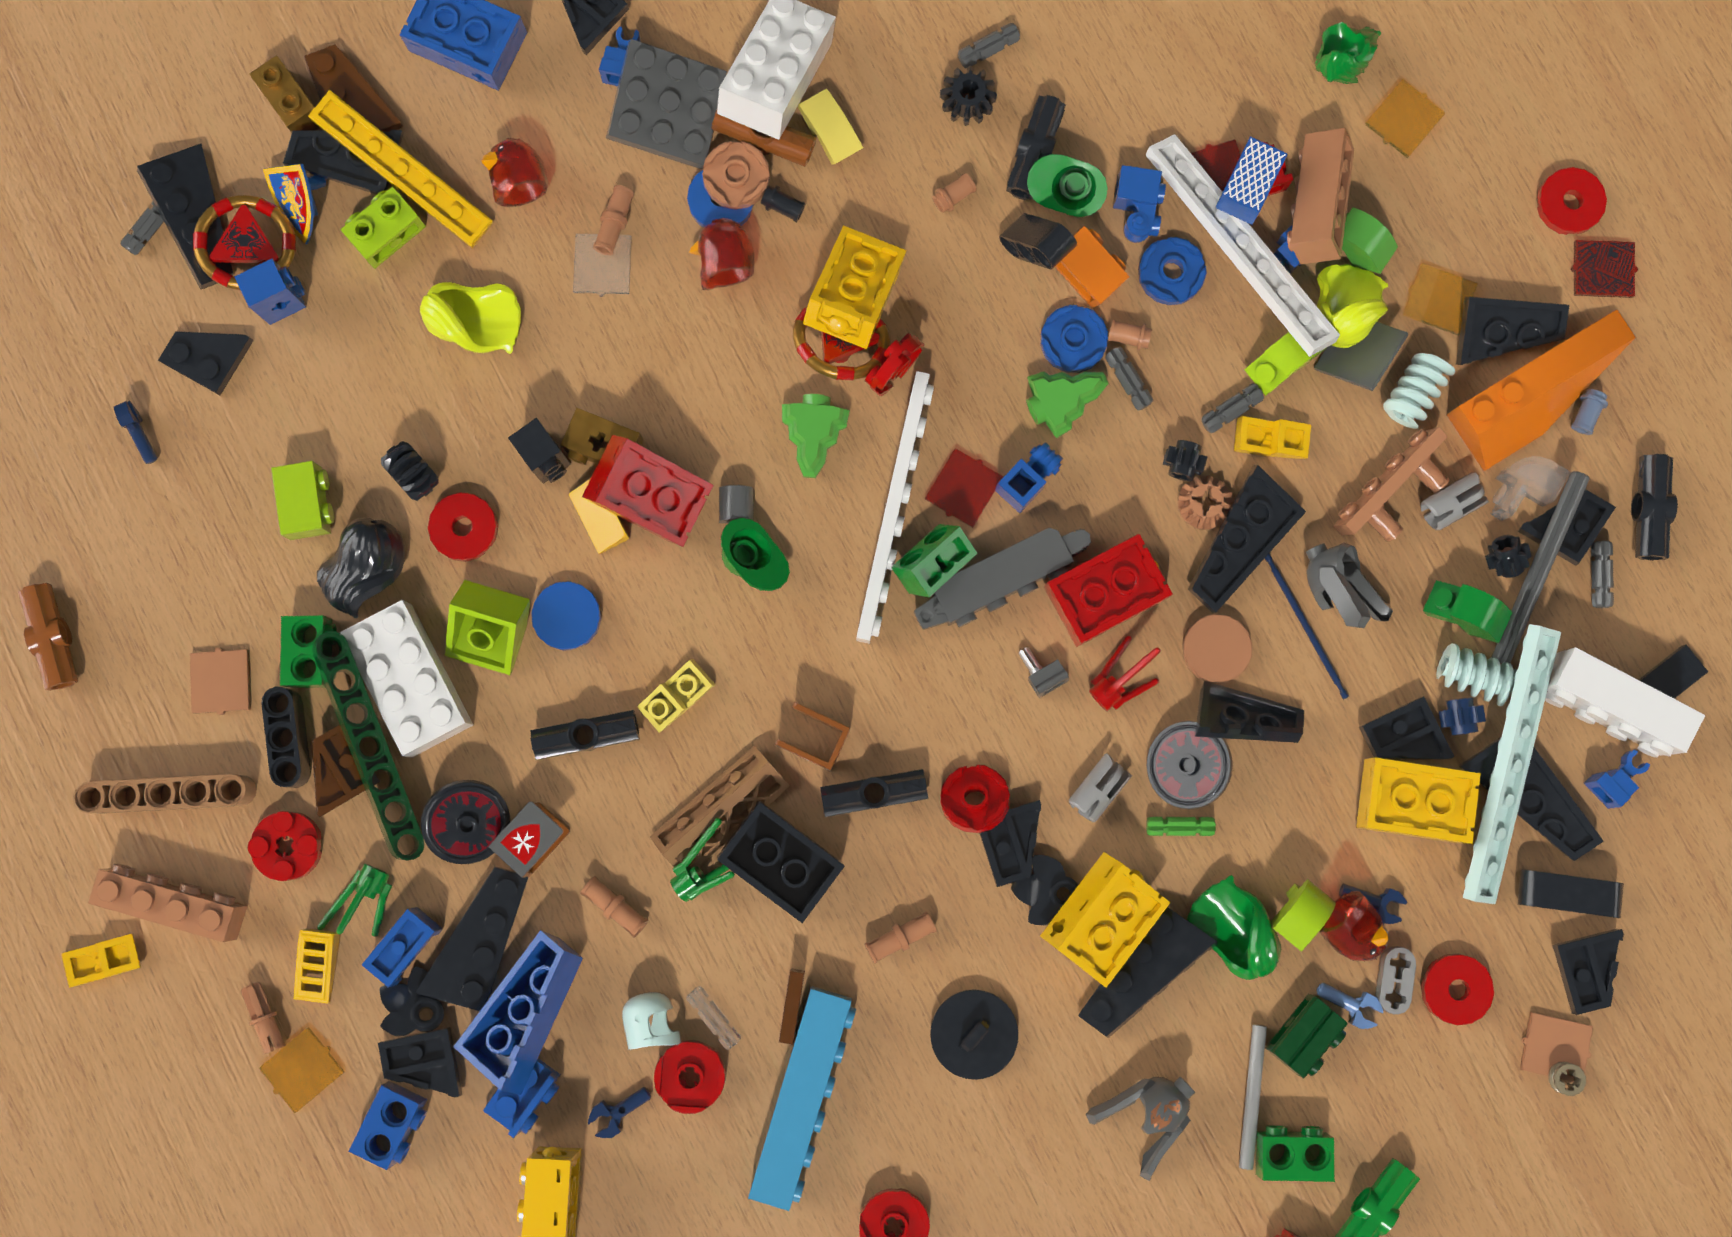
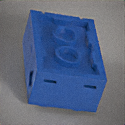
M416 0L406 20L408 26L404 24L399 34L408 51L499 91L527 35V30L521 16L485 0Z

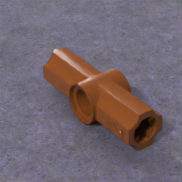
M717 110L712 122V130L739 141L750 143L759 149L763 155L774 154L804 167L808 164L816 144V137L786 126L779 140L771 136H761L758 134L759 131L717 114Z
M42 583L26 586L21 591H18L28 626L24 629V638L29 651L37 658L45 690L52 691L73 686L78 682L69 649V646L72 645V634L64 618L60 617L52 585Z

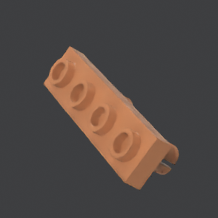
M1439 427L1426 430L1422 428L1415 432L1407 441L1410 446L1402 454L1397 453L1386 462L1384 467L1387 470L1379 478L1374 477L1364 485L1361 490L1364 494L1356 502L1351 501L1338 513L1340 519L1333 527L1342 536L1355 535L1368 522L1386 542L1394 540L1402 532L1403 527L1383 508L1384 503L1413 473L1433 494L1439 492L1448 484L1449 479L1430 460L1431 454L1448 436Z

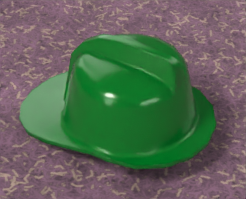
M1059 154L1043 156L1033 164L1028 173L1027 186L1032 198L1046 208L1070 216L1085 217L1092 215L1102 207L1107 197L1108 187L1102 172L1095 166L1072 157Z
M738 518L730 521L724 527L721 534L722 560L725 567L731 573L741 577L751 587L761 591H774L781 588L787 582L790 574L789 563L782 551L759 523L751 519Z

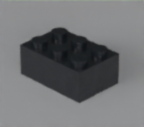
M760 800L717 855L719 862L801 923L805 921L845 867L843 862Z

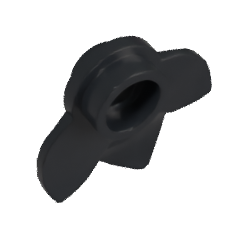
M1034 855L1032 865L1034 874H1031L1029 878L1016 881L1011 886V890L1021 902L1031 906L1028 915L1029 923L1048 925L1067 901L1058 899V889L1066 887L1069 890L1070 897L1077 888L1078 883L1072 878L1066 877L1062 864L1056 859L1046 855Z
M414 967L410 973L408 985L397 984L389 988L386 985L380 987L382 1004L390 1012L380 1025L384 1031L393 1036H406L415 1030L430 1032L440 1026L444 1018V1009L438 999L415 993L428 973L420 967ZM423 1009L432 1010L433 1016L430 1020L424 1021L419 1017Z

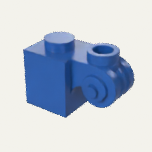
M1122 165L1117 176L1113 208L1133 211L1124 226V235L1129 241L1140 243L1146 240L1148 236H1158L1161 216L1155 215L1156 205L1163 203L1166 184L1160 183L1162 171Z
M1046 442L1043 445L1034 447L1029 452L1032 455L1028 463L1020 459L996 486L995 491L1019 513L1043 490L1046 484L1044 479L1052 474L1056 475L1060 471L1059 467L1062 465L1060 462L1063 460V457L1059 454L1057 455L1055 450H1051Z

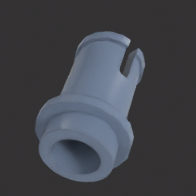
M1588 389L1586 394H1582L1580 397L1582 404L1571 428L1578 433L1592 435L1602 409L1608 406L1606 401L1608 396L1594 389Z

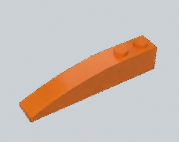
M1615 310L1448 413L1447 416L1483 471H1486L1542 436L1636 337L1619 311Z

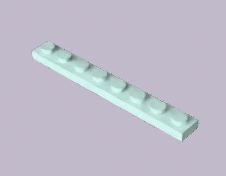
M1529 624L1527 634L1524 637L1523 651L1514 677L1515 684L1510 703L1506 709V721L1502 737L1498 742V754L1494 770L1490 776V787L1481 813L1482 820L1477 839L1473 845L1474 853L1469 873L1465 879L1463 894L1465 899L1474 902L1496 904L1561 636L1560 631Z

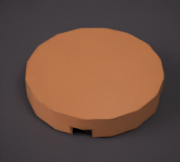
M724 142L714 148L704 162L702 173L704 187L711 199L722 207L730 209L748 208L763 197L770 181L768 162L762 152L750 143Z
M1212 614L1201 618L1187 630L1183 639L1184 661L1187 668L1197 678L1204 681L1224 683L1235 679L1246 670L1252 657V642L1248 631L1239 621L1227 615Z

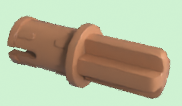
M257 982L241 989L242 997L252 1020L249 1022V1025H254L263 1054L274 1051L270 1037L275 1050L286 1046L274 1018L277 1013L276 1011L272 1012L262 984Z

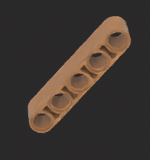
M235 774L91 781L82 783L77 787L73 800L74 805L81 812L96 814L244 806L252 802L256 796L257 789L256 784L250 777ZM237 781L241 785V794L238 798L233 799L230 795V787ZM200 783L206 787V796L201 801L195 795V790ZM167 785L171 790V797L164 803L160 794L162 788ZM132 787L136 792V798L130 805L126 801V793ZM98 789L101 799L99 804L94 806L91 796Z

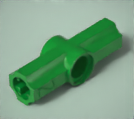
M1392 1158L1372 1187L1365 1188L1356 1197L1350 1210L1352 1214L1335 1237H1378L1379 1235L1387 1234L1398 1220L1400 1206L1419 1182L1420 1178L1399 1161Z

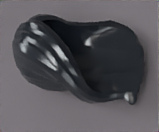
M371 518L355 519L344 528L336 554L324 562L317 571V582L330 605L338 611L358 618V611L362 603L383 591L397 579L403 569L405 559V545L401 533L388 522Z

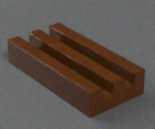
M792 968L790 970L779 1037L780 1043L793 1045L805 970Z

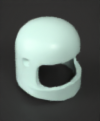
M649 992L636 995L625 1003L622 1010V1020L628 1050L648 1046H672L681 1043L679 1031H671L668 1026L667 1010L673 1007L667 996L658 992ZM653 1014L652 1025L650 1026L649 1017Z

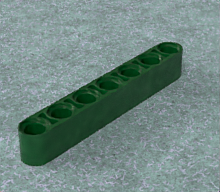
M327 631L321 634L313 643V657L388 850L396 859L414 860L424 850L423 835L349 644L341 633ZM331 639L337 642L339 654L336 657L324 655L321 651L322 641ZM337 672H345L351 677L352 685L349 690H340L335 686L333 679ZM350 705H359L364 710V719L361 723H352L347 718L346 712ZM370 737L375 740L377 750L373 756L369 757L361 753L359 744L362 738ZM378 769L387 772L390 779L388 786L383 790L376 788L372 783V776ZM391 802H396L402 808V816L396 822L389 821L385 816V808ZM403 835L411 836L415 843L413 851L407 855L402 854L397 846L398 840Z

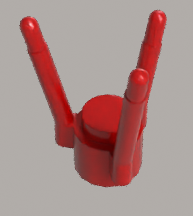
M1126 636L1100 674L1091 681L1094 687L1089 690V693L1107 712L1112 707L1117 710L1125 702L1157 685L1159 680L1154 678L1121 696L1125 692L1122 686L1150 663L1161 652L1160 648H1154L1118 680L1112 675L1106 679L1132 640L1131 636Z

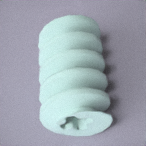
M1415 354L1411 359L1412 365H1409L1404 370L1405 376L1398 380V387L1391 391V399H1387L1383 404L1385 412L1391 419L1408 428H1419L1418 424L1414 421L1415 418L1423 421L1426 420L1427 414L1421 407L1426 409L1434 407V403L1428 396L1434 398L1441 396V391L1435 385L1447 386L1448 380L1442 374L1452 376L1456 372L1451 364L1433 354Z
M1451 643L1447 646L1439 661L1436 679H1439L1442 675L1445 676L1444 687L1447 688L1457 680L1458 692H1463L1468 685H1471L1470 694L1472 697H1476L1482 689L1484 690V701L1489 702L1494 694L1498 695L1497 705L1501 707L1513 691L1514 677L1517 670L1513 669L1511 663L1504 662L1500 664L1498 659L1492 657L1487 660L1485 654L1477 653L1473 656L1471 649L1464 648L1460 651L1457 644Z

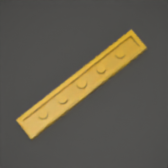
M331 90L327 92L308 115L314 123L472 249L492 226L493 220Z

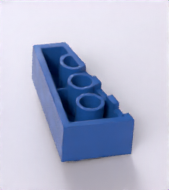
M540 930L453 1047L498 1089L521 1095L583 957L559 937Z

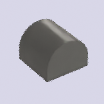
M743 485L719 487V523H729L738 518L754 521L753 487Z

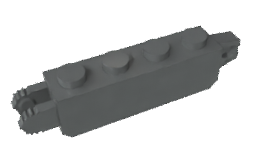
M1047 528L956 573L934 593L932 599L914 610L922 630H926L947 623L948 626L957 623L960 628L976 620V612L985 608L989 612L995 611L1008 604L1007 597L1017 592L1020 597H1023L1037 590V582L1047 577L1051 581L1068 571L1067 567L1071 566L1074 562L1072 557L1080 554V551L1086 550V547L1091 543V534L1086 532L1085 529L1081 530L1080 528L1076 532L1073 531L1061 537L1058 530Z

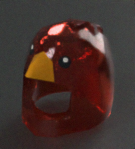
M506 138V140L494 145L491 151L484 155L481 160L482 164L489 170L493 197L498 205L504 207L522 206L537 200L547 191V171L541 157L529 143H525L520 138Z
M721 218L712 220L711 224H708L701 231L699 240L692 245L689 251L690 254L701 256L700 283L702 290H712L714 288L739 284L754 275L755 254L752 241L746 230L732 219Z
M1360 891L1346 893L1335 901V908L1320 930V933L1338 954L1352 961L1365 962L1377 960L1378 956L1387 948L1389 935L1381 914Z

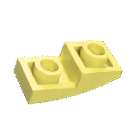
M824 89L798 104V108L812 135L818 137L831 165L863 149L851 124L828 89Z
M691 659L669 680L659 685L637 708L660 733L716 684L695 660Z

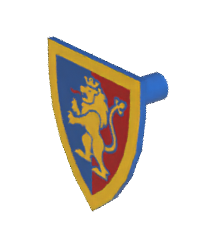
M303 164L263 169L276 206L290 220L295 234L305 244H308L313 229V216L319 215L311 191L325 187L326 179L316 175L307 177Z

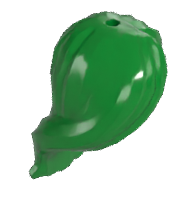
M1229 875L1225 880H1221L1217 884H1213L1201 893L1192 904L1187 921L1218 942L1212 950L1222 958L1227 968L1234 975L1245 980H1252L1271 974L1277 967L1282 947L1278 934L1273 929L1268 913L1261 901L1252 893L1237 887L1232 875Z

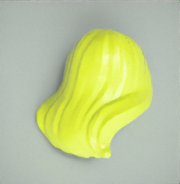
M1349 264L1331 265L1318 273L1317 281L1320 287V297L1316 306L1340 334L1332 346L1349 348L1356 345L1369 335L1378 319L1388 311L1387 304L1382 297L1383 289L1388 287V283L1368 270L1353 267Z
M442 282L431 287L427 295L422 298L420 305V314L426 328L441 340L454 342L463 349L476 353H487L499 349L506 350L508 354L513 352V346L515 345V339L518 337L521 324V309L515 293L506 285L496 283L484 287H467L452 282Z

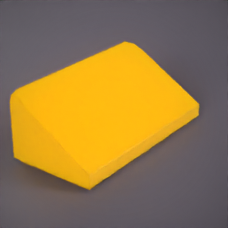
M589 479L570 492L569 496L596 550L601 554L630 538L617 515L582 498L590 481Z

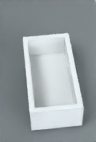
M769 0L719 87L717 114L779 140L832 44L836 17L797 0Z
M401 600L340 632L346 638L358 670L402 756L412 758L473 726L412 604Z
M1576 647L1556 653L1545 698L1546 702L1559 708H1563L1564 705L1576 711L1574 716L1589 724L1597 722L1607 727V734L1622 741H1626L1628 738L1639 744L1637 748L1639 751L1651 757L1658 758L1659 755L1671 756V754L1687 753L1705 717L1704 714Z

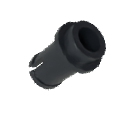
M769 185L761 200V204L766 206L765 210L770 211L772 209L796 223L806 206L805 202H801L781 192L779 186L774 188Z

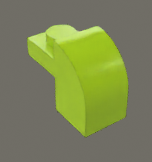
M1288 332L1244 370L1266 396L1325 349L1309 357L1290 332Z
M1309 879L1301 887L1295 883L1286 894L1289 901L1271 920L1273 929L1301 952L1325 925L1336 905L1333 899Z

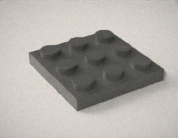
M630 39L625 53L606 139L703 169L713 134L712 122L718 108L719 87L726 77L727 71Z

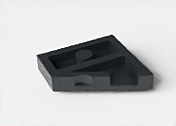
M562 0L582 52L585 55L596 46L629 10L628 4L624 0Z
M175 331L158 361L221 396L254 340L242 334Z
M1585 489L1557 555L1577 566L1616 507ZM1556 506L1532 521L1524 523L1518 532L1540 544Z
M1424 696L1359 726L1374 758L1446 760L1455 757Z
M1040 800L1009 809L1001 823L991 830L979 833L996 887L1031 877L1037 826L1041 811Z
M1613 929L1552 945L1572 1014L1579 1015L1611 1007L1614 992L1612 982L1617 975L1619 962H1616L1619 940L1623 941L1624 936L1622 929Z
M448 1027L379 1042L378 1048L384 1079L399 1083H409L413 1087L425 1090H435L446 1093L454 1098L463 1095L451 1028Z

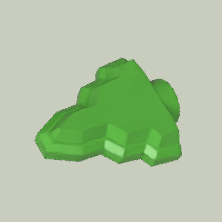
M1043 371L1027 377L1033 397L1026 399L1027 407L1034 422L1037 425L1046 422L1057 439L1072 429V422L1083 415L1085 405L1096 400L1109 383L1103 372H1083L1072 377L1064 372L1049 375Z
M821 394L803 395L802 403L782 404V423L788 426L789 440L797 446L796 460L805 478L817 477L826 463L827 449L837 444L839 431L847 428L850 410L830 406L831 398Z

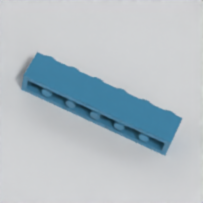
M814 986L811 987L748 1199L787 1211L790 1210L792 1201L799 1203L805 1181L799 1180L803 1166L810 1167L815 1151V1146L809 1145L813 1131L820 1133L826 1113L819 1110L823 1096L831 1097L836 1077L830 1076L833 1062L840 1064L846 1043L840 1041L844 1027L851 1029L856 1013V1008L850 1007L852 998Z

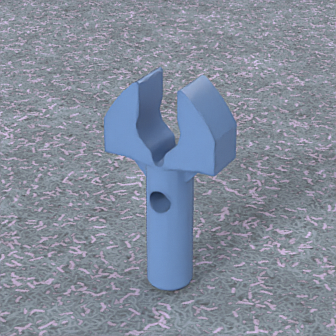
M1321 983L1317 988L1318 996L1349 1011L1351 1016L1349 1023L1360 1029H1368L1378 1025L1365 1019L1362 1012L1359 1011V1007L1369 1006L1383 1013L1382 1006L1377 997L1363 991L1361 997L1353 998L1326 983Z

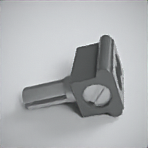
M1025 647L1024 651L1022 649L1019 651L1020 657L1031 674L1028 677V682L1039 699L1069 681L1068 673L1059 660L1042 668L1029 647Z

